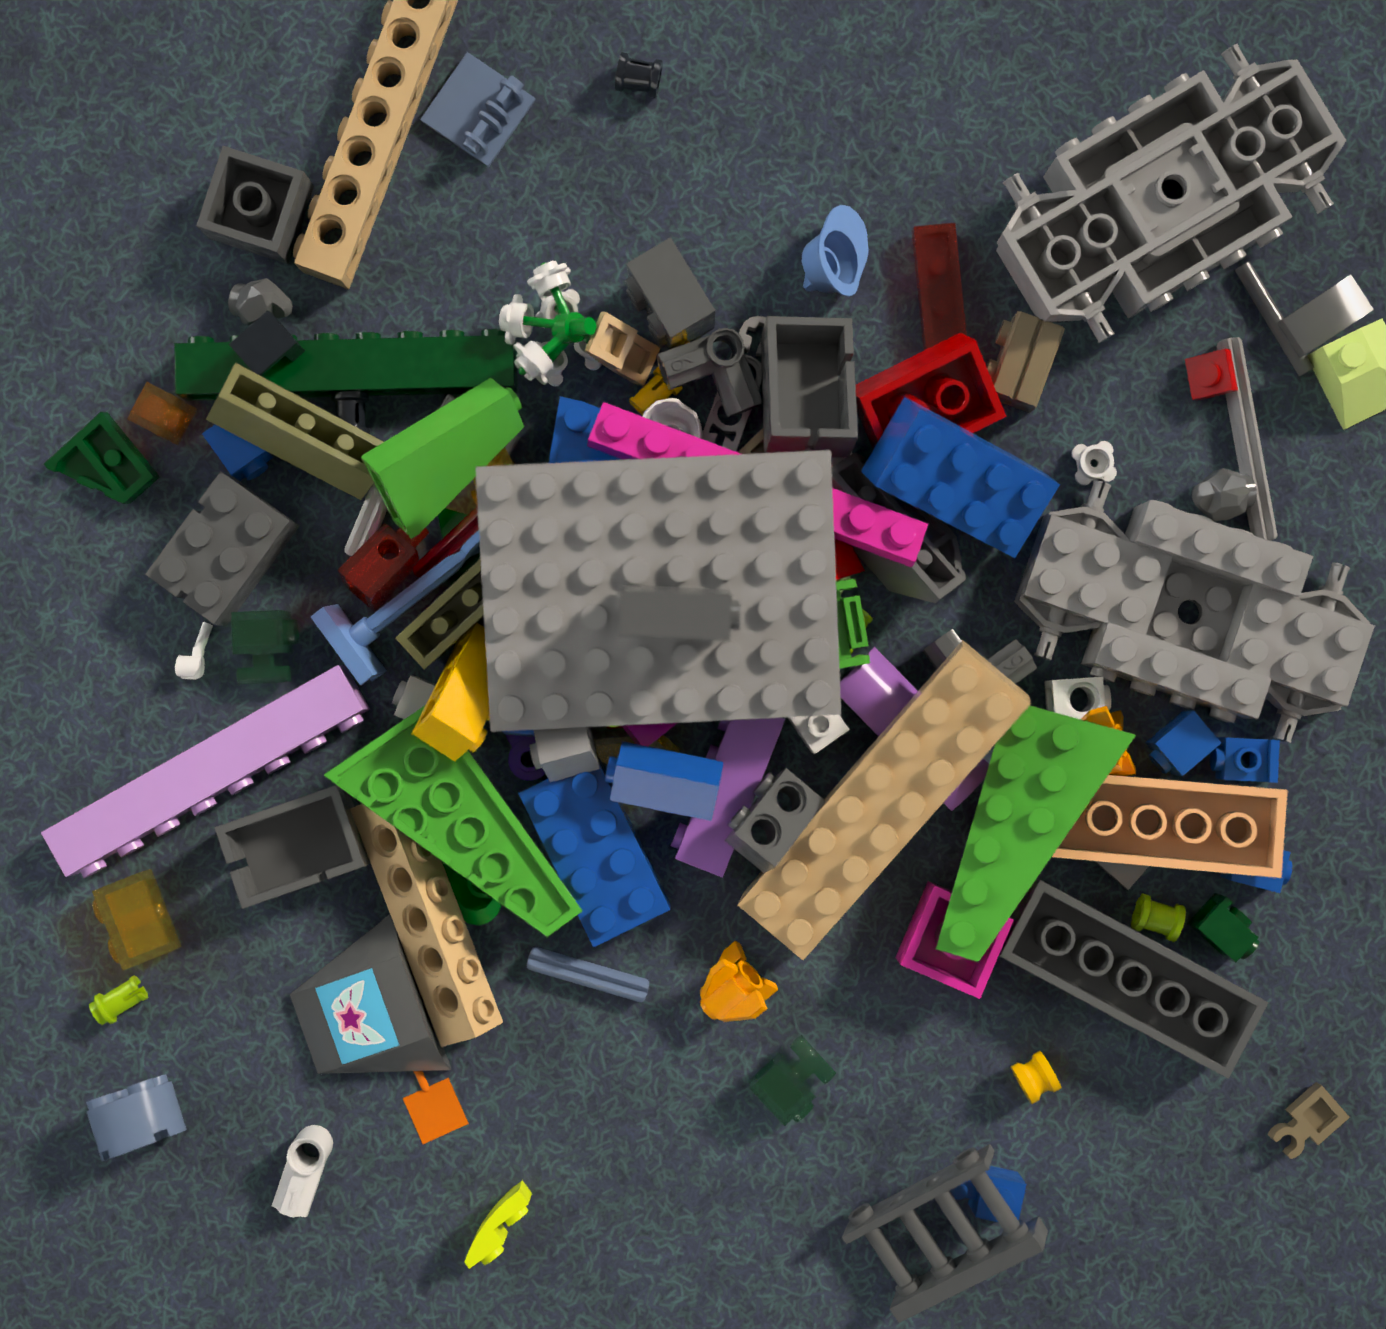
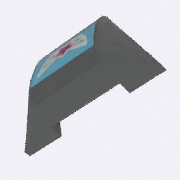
M390 914L290 994L318 1074L451 1070L444 1046H440Z

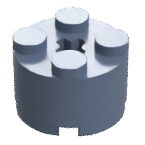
M167 1074L127 1087V1089L86 1102L89 1110L86 1111L101 1161L187 1130L173 1083L168 1081Z

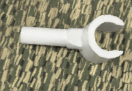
M205 622L202 623L192 650V656L179 655L175 664L177 676H180L182 679H199L203 676L205 667L203 655L213 625Z

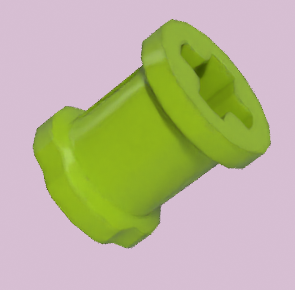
M1142 893L1137 899L1134 908L1131 928L1139 932L1143 928L1165 935L1166 940L1175 942L1179 938L1186 917L1185 906L1176 904L1171 907L1152 901L1151 896Z

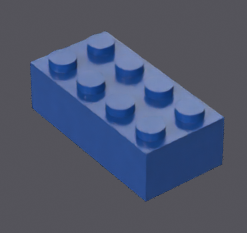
M905 396L861 470L876 487L1013 558L1017 556L1060 486L1059 483L1040 469Z
M598 755L600 767L598 770L579 773L575 776L553 782L547 779L518 793L560 880L582 909L578 917L593 947L671 909V903L622 803L610 800L612 783L605 782L606 770Z

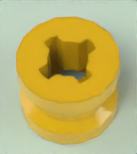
M1041 1051L1034 1053L1031 1061L1025 1064L1016 1063L1010 1066L1031 1104L1038 1102L1040 1096L1047 1091L1056 1092L1062 1089L1052 1067Z

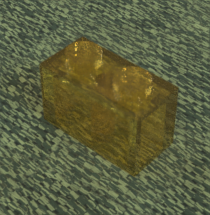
M152 869L136 873L92 891L95 898L92 903L95 916L100 923L105 924L110 936L108 940L109 952L116 963H120L122 970L182 947Z

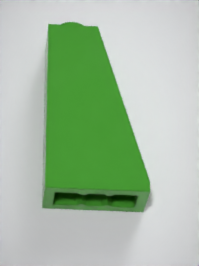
M489 378L361 456L393 521L411 539L419 535L476 477L475 467L486 466L524 428L518 413L522 409V405L510 387L504 389L492 378Z

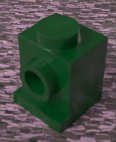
M1214 893L1187 924L1223 957L1236 963L1240 958L1242 960L1246 959L1257 949L1259 937L1248 928L1252 921L1234 906L1229 910L1227 909L1233 903L1228 897Z

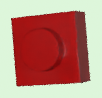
M1224 348L1185 359L1192 400H1202L1238 391L1231 349Z

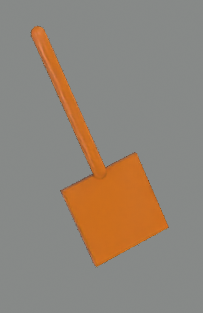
M414 1071L422 1090L404 1097L403 1101L422 1144L469 1124L449 1078L429 1086L423 1071Z

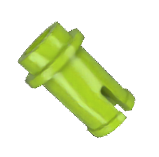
M137 976L130 977L129 980L105 995L98 993L94 996L95 1001L89 1004V1008L99 1024L115 1023L118 1015L139 1002L148 999V993L144 986L138 989L137 985L141 981Z

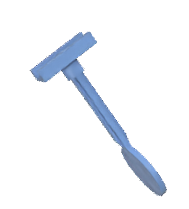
M479 531L463 544L460 552L443 559L369 618L363 617L353 625L339 604L324 606L311 616L312 620L360 685H363L369 679L372 682L387 672L368 645L380 636L379 632L458 572L467 559L480 553Z

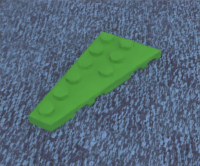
M425 706L324 774L331 782L544 936L548 937L582 912L580 906L470 752H465L458 760L453 761L412 734Z
M1029 705L994 746L936 949L973 961H980L1136 736L1135 734Z

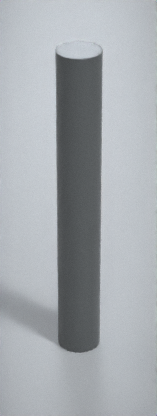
M1250 261L1235 269L1236 274L1298 376L1313 369L1314 367L1307 355L1298 356L1278 325V322L1284 319Z

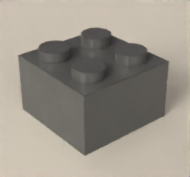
M222 146L196 226L211 240L289 265L314 185L304 171Z
M671 237L626 263L628 278L624 280L628 288L626 293L638 312L643 309L646 310L648 314L646 318L649 322L647 327L659 347L666 344L669 350L684 345L687 341L692 342L715 328V309Z

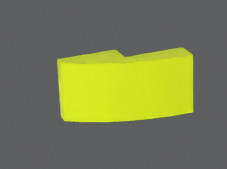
M523 1180L498 1201L482 1222L465 1259V1264L469 1269L479 1261L483 1265H487L504 1251L502 1245L508 1233L502 1223L505 1222L508 1226H511L529 1211L526 1206L529 1204L532 1193Z

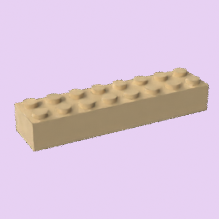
M962 640L824 799L826 802L778 865L765 873L761 871L747 887L740 898L738 906L799 958L804 960L1031 704L1029 695Z

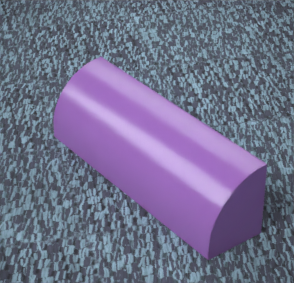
M873 647L866 654L870 657L869 664L853 666L841 678L840 695L846 704L879 736L918 691ZM982 758L943 802L951 811L962 803L984 780L989 763Z

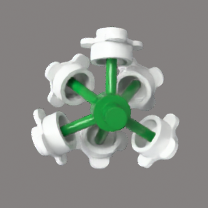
M556 261L542 263L541 266L533 270L535 276L527 280L528 285L533 290H537L542 300L540 311L535 317L532 305L523 303V298L520 294H515L512 302L509 305H504L499 315V326L502 331H506L505 341L507 344L513 345L516 337L528 338L532 333L533 326L551 328L553 338L549 342L530 341L524 347L520 343H516L514 348L517 351V359L514 363L519 369V373L528 380L532 381L536 377L543 385L548 382L552 386H559L563 382L561 372L568 363L564 349L570 343H574L575 351L586 359L585 366L588 369L597 370L601 367L600 362L584 351L590 336L596 331V322L593 318H584L583 315L578 313L577 304L580 301V297L575 290L568 289L563 292L564 289L571 285L567 276L571 271L566 263L558 265Z

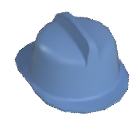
M839 205L833 208L826 217L821 233L804 247L802 265L805 272L803 287L806 291L818 290L828 294L838 292L846 297L856 293L869 251L865 224L859 214L850 206Z

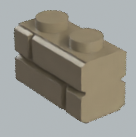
M1017 311L1012 317L1011 322L1003 320L995 340V344L1001 345L999 355L996 361L989 359L986 365L1001 403L1031 413L1037 407L1065 331L1063 326L1052 322H1044L1040 318L1022 311Z

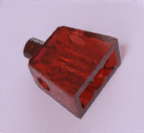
M385 523L338 569L343 585L373 612L378 611L413 571V567L419 561L418 551L415 548L429 534V531L425 527L419 535L411 539L401 528L395 531ZM388 553L397 554V557L391 560L383 558Z

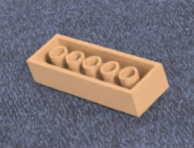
M1108 775L1052 857L1281 878L1287 790Z

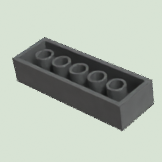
M1037 878L1011 914L1010 918L1014 921L999 954L1000 957L1228 1079L1269 1003Z

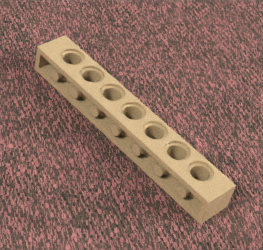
M388 0L385 4L381 23L384 26L378 40L373 39L367 53V63L369 66L364 79L359 78L354 86L352 93L354 105L349 118L344 117L338 129L337 140L340 143L335 156H329L325 163L322 175L325 182L320 195H315L309 205L308 218L310 222L306 233L300 234L294 245L293 257L296 258L294 263L303 273L350 289L458 0H430L429 4L422 9L411 7L415 0ZM413 36L416 38L413 45L408 48L397 47V43L402 37ZM391 74L401 76L396 86H382L383 80ZM384 113L387 115L381 125L376 127L367 125L369 118L373 114ZM362 151L372 153L371 159L367 164L362 166L353 165L354 157ZM344 191H357L356 199L351 204H338L339 197ZM334 228L342 229V236L338 242L334 244L324 243V236L329 230Z

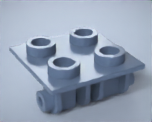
M467 52L420 121L489 167L536 98L522 89L524 85L517 78L511 75L508 79Z

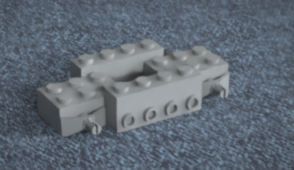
M1235 44L1221 54L1234 74L1233 79L1235 80L1223 100L1204 70L1189 78L1187 73H1184L1164 87L1166 92L1154 100L1151 95H1147L1128 108L1130 114L1116 121L1114 116L1095 126L1091 130L1093 136L1081 143L1077 138H1074L1055 151L1057 157L1043 176L1052 193L1037 195L1036 192L1030 194L1019 173L1006 179L1003 185L1006 186L1015 201L1017 210L999 237L996 251L1034 315L1044 322L1079 321L1083 319L1084 322L1087 321L1098 343H1101L1115 334L1102 314V311L1105 309L1103 305L1111 292L1128 319L1146 308L1153 312L1174 299L1171 293L1183 286L1189 291L1210 278L1208 272L1215 267L1221 265L1223 269H1226L1247 256L1244 250L1257 243L1261 248L1283 234L1280 227L1291 219L1292 215L1278 193L1298 192L1301 190L1302 193H1306L1317 214L1332 206L1334 203L1321 182L1325 179L1324 173L1343 147L1346 139L1298 60H1284L1256 65L1254 62L1249 65L1238 47L1239 45ZM1173 179L1181 185L1182 197L1180 199L1172 200L1163 194L1161 186L1164 180Z
M1098 480L1093 481L1087 504H1083L1079 508L1049 512L1043 516L1014 601L1040 627L1039 631L1042 632L1036 653L1034 654L1035 656L1051 661L1056 643L1062 633L1093 629L1081 662L1082 665L1092 668L1091 676L1103 677V680L1113 683L1116 676L1131 681V690L1149 696H1154L1156 690L1171 695L1169 702L1174 705L1194 710L1196 704L1211 709L1210 717L1234 724L1236 718L1259 719L1266 698L1278 709L1277 713L1281 714L1273 738L1287 743L1292 742L1291 739L1295 727L1302 716L1339 711L1342 706H1348L1375 627L1343 595L1342 588L1350 567L1342 566L1343 564L1332 563L1325 586H1320L1317 591L1301 593L1313 559L1312 555L1294 550L1291 546L1280 542L1262 539L1248 531L1213 522L1212 519L1205 516L1175 509L1173 506L1157 500H1149L1134 507L1126 533L1124 534L1103 513V506L1111 485L1108 483L1102 484L1103 482ZM1185 600L1192 601L1198 607L1199 615L1193 624L1182 622L1178 616V607Z

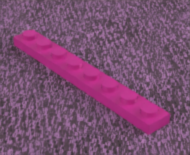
M604 402L587 443L588 447L623 460L741 454ZM832 488L834 539L912 568L916 562L928 524Z

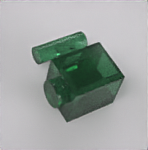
M284 610L231 612L233 655H253V667L237 669L238 684L290 682V666H274V654H292V644L298 643V623L296 619H291V612Z
M802 1035L797 1037L789 1046L799 1057L793 1065L779 1052L749 1080L752 1092L784 1126L792 1119L796 1123L801 1121L814 1107L812 1101L816 1096L814 1089L806 1081L808 1077L814 1073L823 1084H826L836 1075L833 1068Z

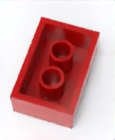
M958 333L855 385L857 413L873 449L904 396L971 433H975L1007 417L976 340L962 333Z

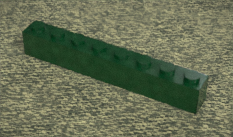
M501 329L482 330L481 336H465V332L460 330L440 331L439 337H423V333L418 331L398 332L397 338H381V334L375 332L356 333V339H339L338 334L318 333L314 334V340H298L296 335H292L305 352L293 362L284 356L261 377L301 398L331 397V393L338 391H361L368 393L369 396L464 394L489 378H492L504 389L510 387L515 393H518L517 367L514 363L517 359V351L514 348L516 341L513 345L507 344L505 341L506 331ZM239 335L231 336L230 342H214V338L193 336L188 338V343H174L175 394L186 401L216 400L235 363L252 371L229 345Z

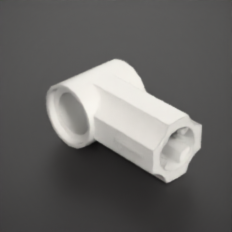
M311 1125L305 1127L299 1132L287 1151V1162L272 1206L281 1214L292 1218L307 1217L326 1160L333 1147L331 1134L322 1126ZM301 1144H313L318 1149L319 1156L310 1157L306 1155L302 1150Z

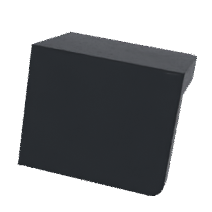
M268 310L229 343L246 365L259 376L265 374L284 356L293 362L305 352L303 347L282 323Z

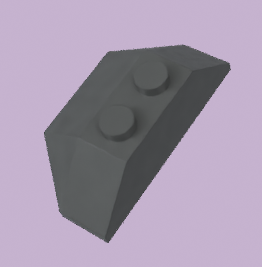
M854 452L849 458H845L831 468L832 488L928 524L916 562L912 568L852 546L854 551L889 591L937 603L966 580L965 572L962 570L957 536L944 521L876 487L861 472L867 460H865L864 456Z

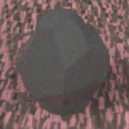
M267 278L247 284L237 283L231 289L228 299L231 314L235 317H240L241 322L246 325L254 323L267 310L279 319L291 315L293 308L292 301Z
M1225 468L1213 471L1196 485L1192 491V500L1195 506L1213 521L1229 520L1245 513L1246 508L1253 506L1257 497L1255 482L1249 475H1241L1238 472Z

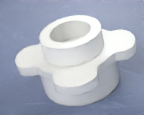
M1101 441L1089 447L1079 444L1074 447L1072 458L1076 460L1077 472L1075 480L1079 484L1088 485L1094 480L1110 482L1115 478L1117 471L1113 467V447L1109 442ZM1092 459L1098 462L1096 467L1091 466L1090 462Z

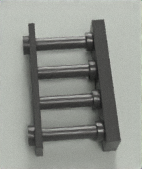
M990 1144L979 1150H976L974 1147L966 1149L953 1160V1164L873 1206L865 1203L853 1210L848 1216L849 1222L842 1235L845 1243L848 1244L865 1235L897 1283L896 1292L889 1309L899 1323L1044 1250L1048 1230L1039 1216L1026 1223L1023 1220H1018L987 1175L986 1171L990 1168L995 1152ZM970 1180L1003 1228L1002 1235L990 1241L987 1238L982 1239L950 1192L951 1189ZM935 1199L968 1248L966 1253L955 1259L951 1256L946 1257L915 1211V1208ZM899 1217L931 1264V1270L919 1277L916 1274L911 1275L880 1229V1226Z

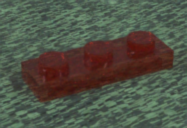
M955 223L914 226L912 229L924 350L958 333L967 335Z

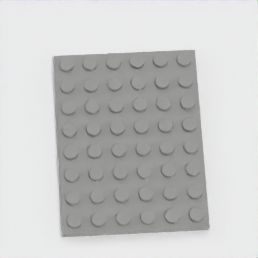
M831 450L475 467L491 732L841 715ZM623 585L729 589L732 593V600H739L740 628L739 630H731L730 641L619 636L620 590Z

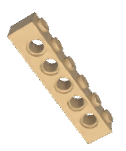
M360 804L351 808L354 821L440 1046L443 1047L476 1038L503 1023L442 861L365 805Z

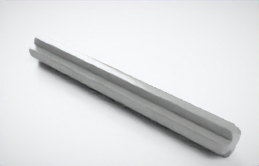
M1239 337L1227 338L1217 343V350L1231 349L1238 391L1226 393L1225 395L1239 472L1241 475H1249L1254 480L1257 489L1255 503L1253 506L1246 508L1250 532L1254 536L1272 541L1277 538V530L1243 343Z

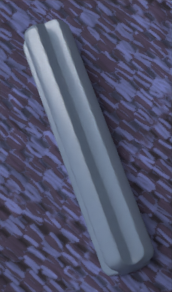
M539 947L532 948L527 960V968L531 971L637 1002H644L649 989V981L645 978Z

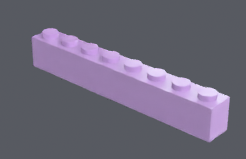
M337 665L41 832L65 877L81 873L83 878H87L107 867L104 859L118 852L121 858L144 846L141 838L153 831L159 837L181 825L177 818L185 813L192 811L193 815L196 816L217 804L214 797L228 790L231 795H234L254 783L251 776L263 769L266 770L267 774H271L290 763L287 756L302 748L306 754L327 742L324 735L332 730L339 728L341 733H344L364 721L361 714L370 710L347 667Z

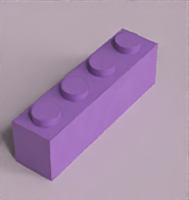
M784 718L720 720L717 729L724 731V735L719 747L711 744L706 755L707 759L724 762L712 821L691 817L688 825L679 823L671 843L672 847L678 849L675 859L723 878L734 850L725 841L733 830L728 826V823L743 805L748 809L751 807L755 797L753 791L762 780L785 722Z

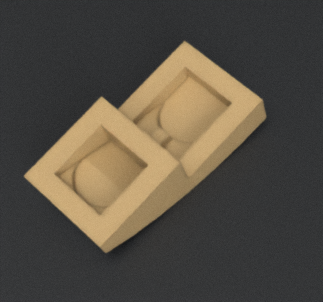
M601 311L596 322V331L590 336L584 351L634 384L644 386L660 347L637 334L638 330L607 312Z

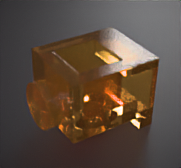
M146 382L127 419L179 445L197 408Z

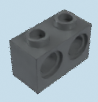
M787 768L775 776L768 773L753 791L758 796L756 801L749 809L743 805L728 823V826L733 830L725 841L763 873L778 865L826 802ZM778 792L785 793L791 799L792 809L790 812L782 810L777 804L776 796ZM753 824L761 826L766 831L767 841L765 845L758 844L752 838L751 827Z

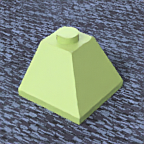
M1383 318L1361 327L1307 355L1314 367L1313 371L1343 430L1386 409V324Z

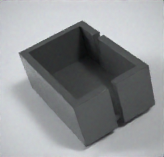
M767 316L760 339L764 453L802 452L805 449H811V451L831 450V457L849 458L858 439L854 361H851L854 354L852 318Z
M220 471L198 501L204 506L202 512L194 509L190 512L145 575L175 597L185 599L183 602L214 625L227 626L300 525L238 480Z
M335 785L214 827L226 863L229 864L243 858L247 860L248 866L230 872L242 909L325 879L356 870L371 863L350 810L354 807L351 795Z

